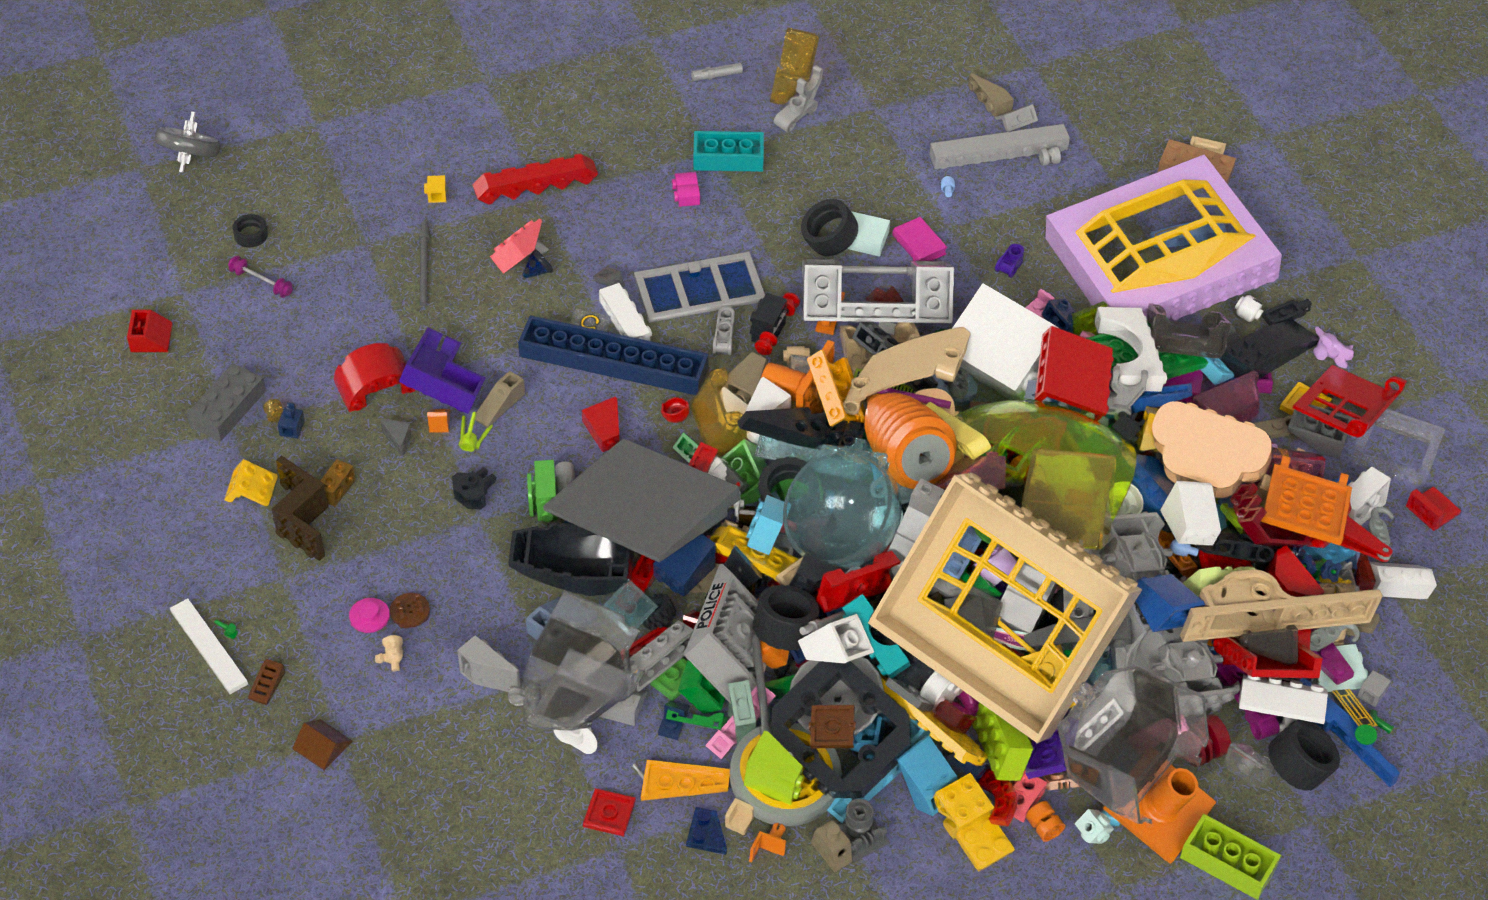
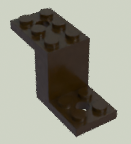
M281 455L276 460L280 485L285 490L290 489L291 492L272 508L275 532L280 538L288 539L295 548L304 550L308 557H314L320 561L325 557L321 533L309 526V524L329 507L325 484Z

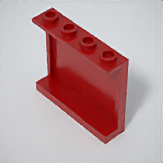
M1050 326L1042 334L1035 400L1042 402L1046 397L1094 413V421L1097 422L1103 416H1106L1109 409L1107 401L1110 395L1109 382L1112 378L1113 348Z
M1276 632L1274 644L1237 643L1230 637L1216 638L1213 641L1214 650L1251 677H1320L1323 658L1284 632Z

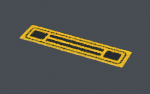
M1350 689L1332 691L1358 726L1368 724L1372 727L1378 726Z

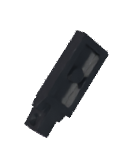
M1293 299L1264 311L1262 318L1269 326L1283 321L1295 320L1310 311L1312 303L1309 299L1300 302Z

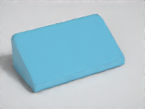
M1200 352L1208 361L1206 367L1200 370L1214 385L1221 384L1234 377V373L1213 352Z

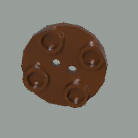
M419 593L402 594L391 603V619L400 628L417 627L429 619V602Z

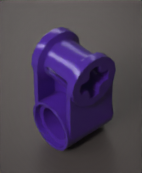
M1011 244L997 261L995 271L1006 273L1008 277L1012 278L1023 262V246Z

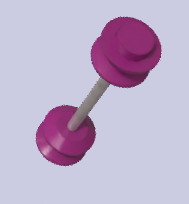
M238 255L230 259L228 263L230 272L235 271L236 275L240 276L246 271L274 285L273 293L275 295L280 293L281 298H285L292 293L293 288L290 281L286 282L284 278H280L274 282L248 269L247 260L241 259Z

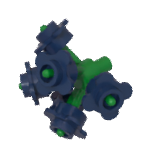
M1292 547L1290 549L1318 584H1321L1319 582L1320 574L1323 579H1330L1334 583L1338 581L1339 572L1342 570L1340 563L1335 564L1331 560L1324 558L1314 561L1311 555H1305L1306 551L1302 547Z

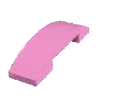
M756 686L751 695L757 721L760 717ZM766 688L767 705L769 706L776 695ZM733 716L722 727L721 731L718 730L705 745L721 760L737 744Z

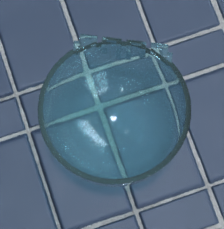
M823 444L821 451L817 450L815 458L810 460L798 472L785 498L783 522L788 540L801 556L804 557L807 552L837 568L849 569L872 561L875 556L885 551L890 545L900 525L902 502L898 485L888 470L890 463L887 462L888 455L886 453L840 446L837 448V446Z

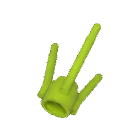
M475 411L472 413L466 434V417L462 416L458 445L463 451L473 452L475 449H479L480 444L493 427L491 425L486 428L477 441L476 434L472 433L476 417Z

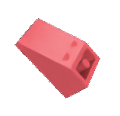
M540 218L535 222L531 220L524 225V228L522 227L504 241L505 245L501 243L494 248L495 253L490 257L503 274L535 250L542 223Z

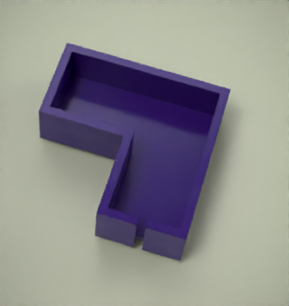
M427 327L408 360L399 382L422 392L424 395L435 398L441 403L450 405L458 411L469 414L486 378L453 363L462 344L461 342L446 336L440 351H437L436 349L443 334Z

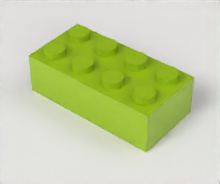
M979 702V709L973 718L972 725L988 757L991 770L994 772L997 780L1021 781L1033 751L1028 736Z
M1203 814L1185 842L1180 858L1258 900L1276 871L1281 855Z

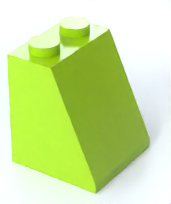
M764 730L747 762L744 786L791 805L794 798L798 799L802 791L801 785L804 780L802 775L803 766L768 731Z

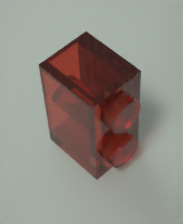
M946 699L937 705L936 713L933 716L950 730L962 734L967 733L977 718L959 703Z

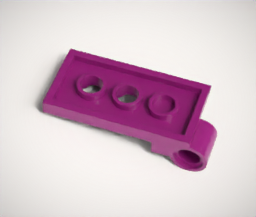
M1223 662L1217 663L1216 676L1223 685L1230 686L1239 681L1241 689L1243 677L1237 674H1248L1235 665H1223ZM1239 691L1237 694L1234 695V697H1235V699H1236V701H1237L1238 703H1239L1240 691ZM1244 709V718L1250 724L1251 732L1257 740H1262L1279 733L1280 727L1276 719L1277 715Z

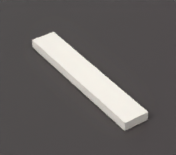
M189 599L171 607V613L228 693L232 694L248 685L246 678Z

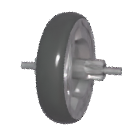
M191 111L190 120L185 121L184 130L160 127L155 132L154 138L158 145L179 151L177 159L181 162L179 172H184L185 164H189L191 154L214 157L220 151V142L217 139L196 133L197 122L194 121L196 112Z

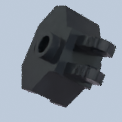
M482 467L476 473L474 471L470 473L457 472L452 476L454 499L467 509L481 510L486 506L485 495L487 494V489L495 483L497 477L493 473L486 477L488 470L485 467Z

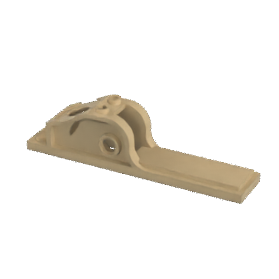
M1261 570L1233 571L1224 576L1223 580L1214 585L1210 584L1201 590L1199 598L1204 601L1205 606L1190 609L1180 637L1183 642L1370 623L1383 595L1380 590H1363L1293 597L1285 593L1277 580L1267 572ZM1255 591H1262L1265 594V596H1262L1256 593ZM1247 612H1254L1257 616H1251Z

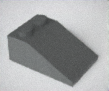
M1311 404L1309 405L1310 407L1319 410L1327 415H1329L1332 412L1330 410L1318 406H1314ZM1295 409L1287 429L1319 453L1340 459L1348 436L1347 433ZM1340 413L1334 416V418L1347 424L1353 419V417Z

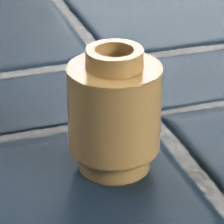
M787 346V350H783V361H787V365H805V363H808L807 358L810 357L809 348H805V346Z

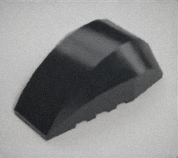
M555 522L550 523L548 527L539 528L535 526L512 531L508 564L515 571L534 581L577 594L598 596L618 591L631 581L634 551L571 522L558 525Z

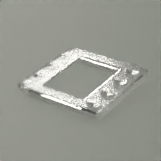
M1386 409L1362 437L1358 438L1351 457L1354 459L1353 464L1365 469L1367 464H1370L1371 467L1385 474L1386 470L1390 471L1388 476L1400 481L1408 477L1407 483L1420 487L1421 483L1426 484L1445 428ZM1374 425L1428 443L1429 446L1420 471L1364 453Z

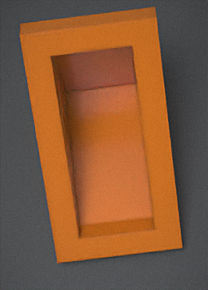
M450 409L429 410L427 412L429 432H449Z

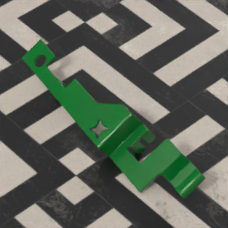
M670 710L667 711L666 715L668 720L718 729L720 731L728 717L724 716V713L719 712L710 717L693 714L692 719L678 716L679 713ZM675 713V714L677 715V717H676V718H673V717H672V714ZM714 721H715L716 723H718V727H717V726H713V725H714Z

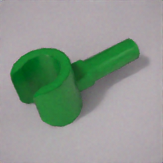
M218 619L214 621L216 625L225 630L224 635L226 637L234 639L238 634V631L235 630V624L230 623L228 625Z

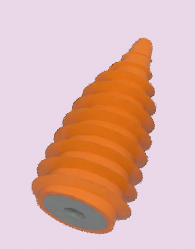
M874 393L867 396L864 422L865 432L872 451L887 474L898 484L909 489H914L921 478L932 484L944 478L953 465L957 450L956 436L950 425L928 406L910 396L901 393Z

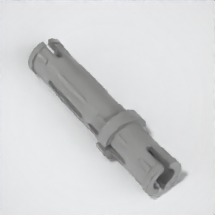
M735 63L712 68L706 67L702 70L691 71V77L693 82L741 74L743 71L742 64Z

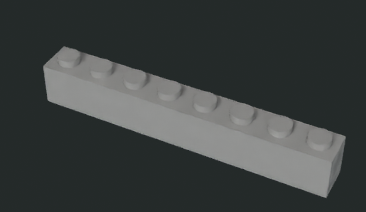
M1064 124L930 143L929 155L934 169H945L947 167L1013 159L1021 156L1028 157L1039 154V149L1042 148L1051 149V147L1057 146L1060 152L1068 150L1070 138Z

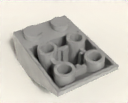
M475 635L457 650L460 673L472 683L515 694L521 693L518 667L514 663H509L499 651H494L487 641L481 640Z

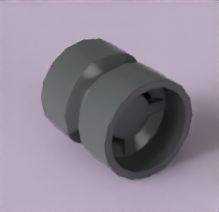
M854 799L847 805L845 830L850 836L860 838V835L863 834L865 836L866 832H871L874 809L870 802L864 799Z

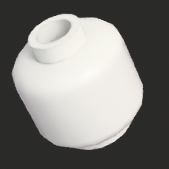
M1251 295L1242 296L1235 306V309H1237L1236 314L1248 322H1252L1254 319L1258 320L1263 313V310H1261L1262 302Z

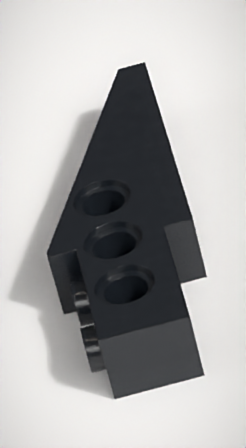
M860 322L852 336L855 341L873 355L903 343L895 340L874 322ZM933 376L905 383L915 392L923 389L937 388L938 382Z
M809 407L746 411L737 421L740 429L809 450H815L819 444L839 443L848 425L847 421L843 420L834 426H830L826 413L812 414Z

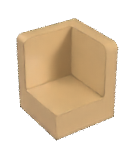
M735 798L725 815V827L745 835L754 820V807Z

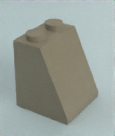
M751 352L724 378L725 387L748 405L767 365V359Z

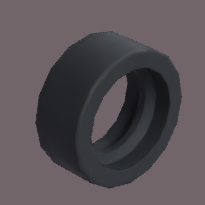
M243 215L234 221L232 226L234 239L242 247H257L267 240L266 221L259 215ZM254 226L260 228L255 234L244 235L240 233L246 227Z

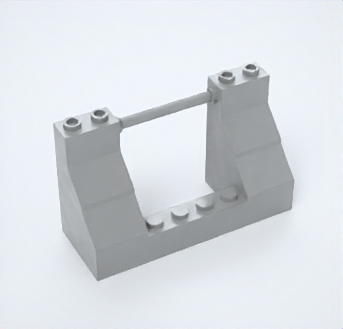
M802 259L803 321L952 323L954 267L947 261H911V266L890 267L842 266L839 260ZM842 272L907 274L912 280L913 302L841 301Z
M922 478L911 494L908 508L888 552L892 550L901 561L900 565L890 568L889 575L891 579H894L945 492L944 489ZM1025 562L1015 580L1036 594L1047 576ZM937 578L927 597L939 591L943 599L955 598L959 596L962 589L941 578ZM1054 581L1051 582L1042 597L1049 604L1058 585ZM1009 584L1001 601L974 587L968 593V595L981 594L986 627L1001 628L997 624L993 625V619L1001 617V621L1011 630L1031 633L1036 630L1046 612L1044 608Z

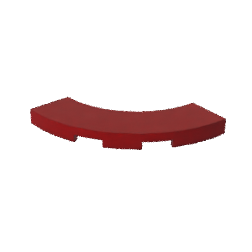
M987 769L978 784L982 790L990 792L995 797L994 809L989 817V821L994 825L1009 826L1017 808L1016 791L1009 780H997L994 772L991 769Z

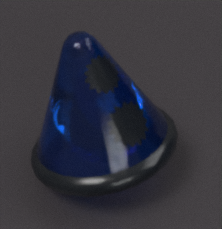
M535 249L529 257L522 276L530 278L552 273L553 268L545 257Z

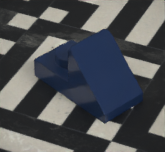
M671 700L666 703L658 735L678 740L684 723L666 719L667 711L679 713L678 716L686 718L690 705ZM674 713L672 714V717L676 718L677 715Z

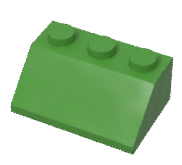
M743 439L725 454L722 459H725L750 485L740 495V499L744 500L745 505L759 501V477L762 474V470L767 467V464L759 447ZM776 485L772 488L771 493L777 490Z

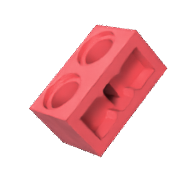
M1025 771L1021 781H1013L1012 783L1017 794V802L1020 803L1017 804L1014 817L1023 823L1026 820L1027 812L1038 803L1045 793L1047 782L1039 777L1028 779Z

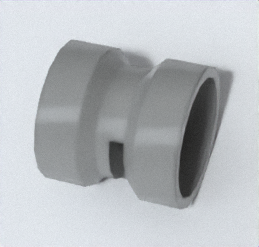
M1057 146L1051 147V149H1039L1041 165L1046 166L1049 163H1060V150Z

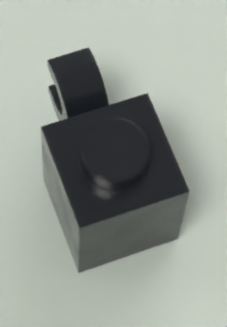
M1137 413L1132 414L1130 419L1123 414L1107 433L1110 438L1124 449L1129 444L1133 446L1140 438L1138 434L1145 420L1136 422Z

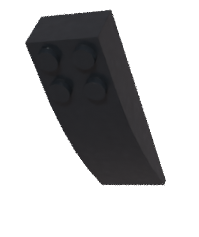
M1294 320L1283 321L1259 329L1223 350L1221 361L1234 373L1235 378L1248 386L1316 346L1320 338Z

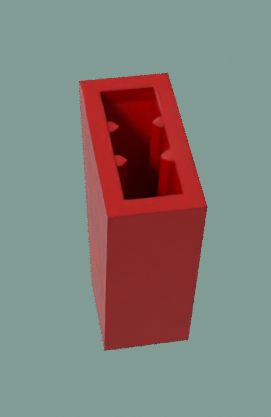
M616 396L582 410V422L602 452L610 450L619 442L618 402Z

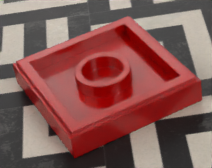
M595 788L583 827L624 837L636 798Z

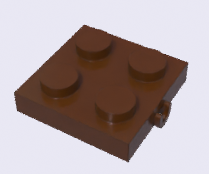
M812 705L811 722H809L811 748H854V730H856L855 706Z

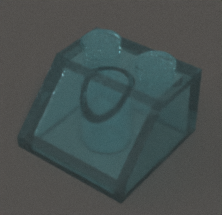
M628 579V583L625 582L601 607L600 611L613 624L631 636L658 606Z

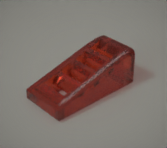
M1360 553L1357 561L1356 586H1359L1360 591L1373 590L1376 580L1368 555Z

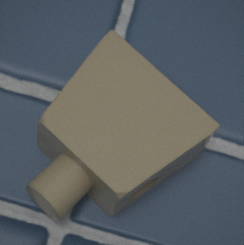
M831 820L815 830L811 844L834 873L852 862L851 842L835 821Z

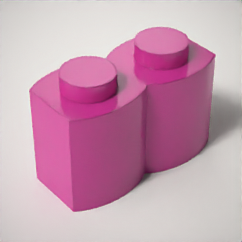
M696 172L675 173V179H672V189H676L674 191V201L678 202L679 207L700 205V192Z

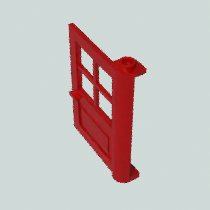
M1331 365L1292 408L1358 438L1362 437L1401 394L1407 381L1393 376L1385 382V388ZM1390 382H1396L1399 385V389H1392ZM1321 393L1326 395L1330 393L1343 400L1337 406L1318 396ZM1316 400L1334 410L1327 415L1309 405ZM1347 402H1350L1367 410V412L1361 417L1342 407ZM1340 411L1355 419H1352L1347 424L1334 418V416Z

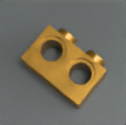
M336 459L320 480L325 484L328 504L336 507L356 480L354 467Z

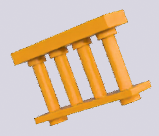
M820 350L807 358L829 425L834 426L843 420L848 423L849 421L864 423L866 410L863 403L859 412L855 415L847 414L843 406L851 388V381L854 378L848 359L842 357L834 363H829L824 350Z

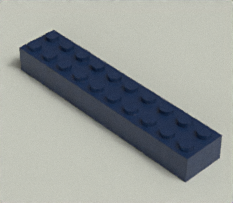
M531 315L518 341L519 357L696 396L700 393L708 371L709 354Z

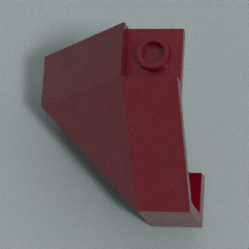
M1254 483L1240 485L1230 498L1234 505L1235 514L1238 517V523L1256 545L1312 546V543L1309 541L1311 537L1261 522L1267 512L1264 507L1260 506L1263 501L1260 496L1254 495L1258 490Z

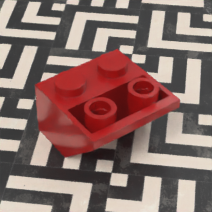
M132 310L127 334L130 352H168L173 323L152 310Z

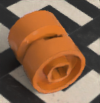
M1048 801L1039 802L1026 814V819L1033 828H1036V832L1043 842H1048L1059 836L1065 829L1066 825L1058 815H1055V811Z

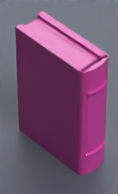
M921 217L893 229V237L914 261H933L946 255L945 250L947 246Z

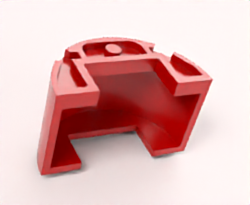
M388 343L369 344L354 350L345 357L346 361L342 365L337 366L334 373V383L349 412L359 411L367 407L365 395L400 384L402 394L416 391L399 382L407 361L398 347H391Z

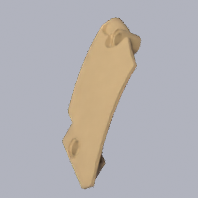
M964 327L948 329L906 341L873 355L859 376L851 381V388L843 403L845 412L855 415L859 412L862 403L866 401L867 396L903 383L930 377L934 374L938 379L954 382L965 356L971 333Z

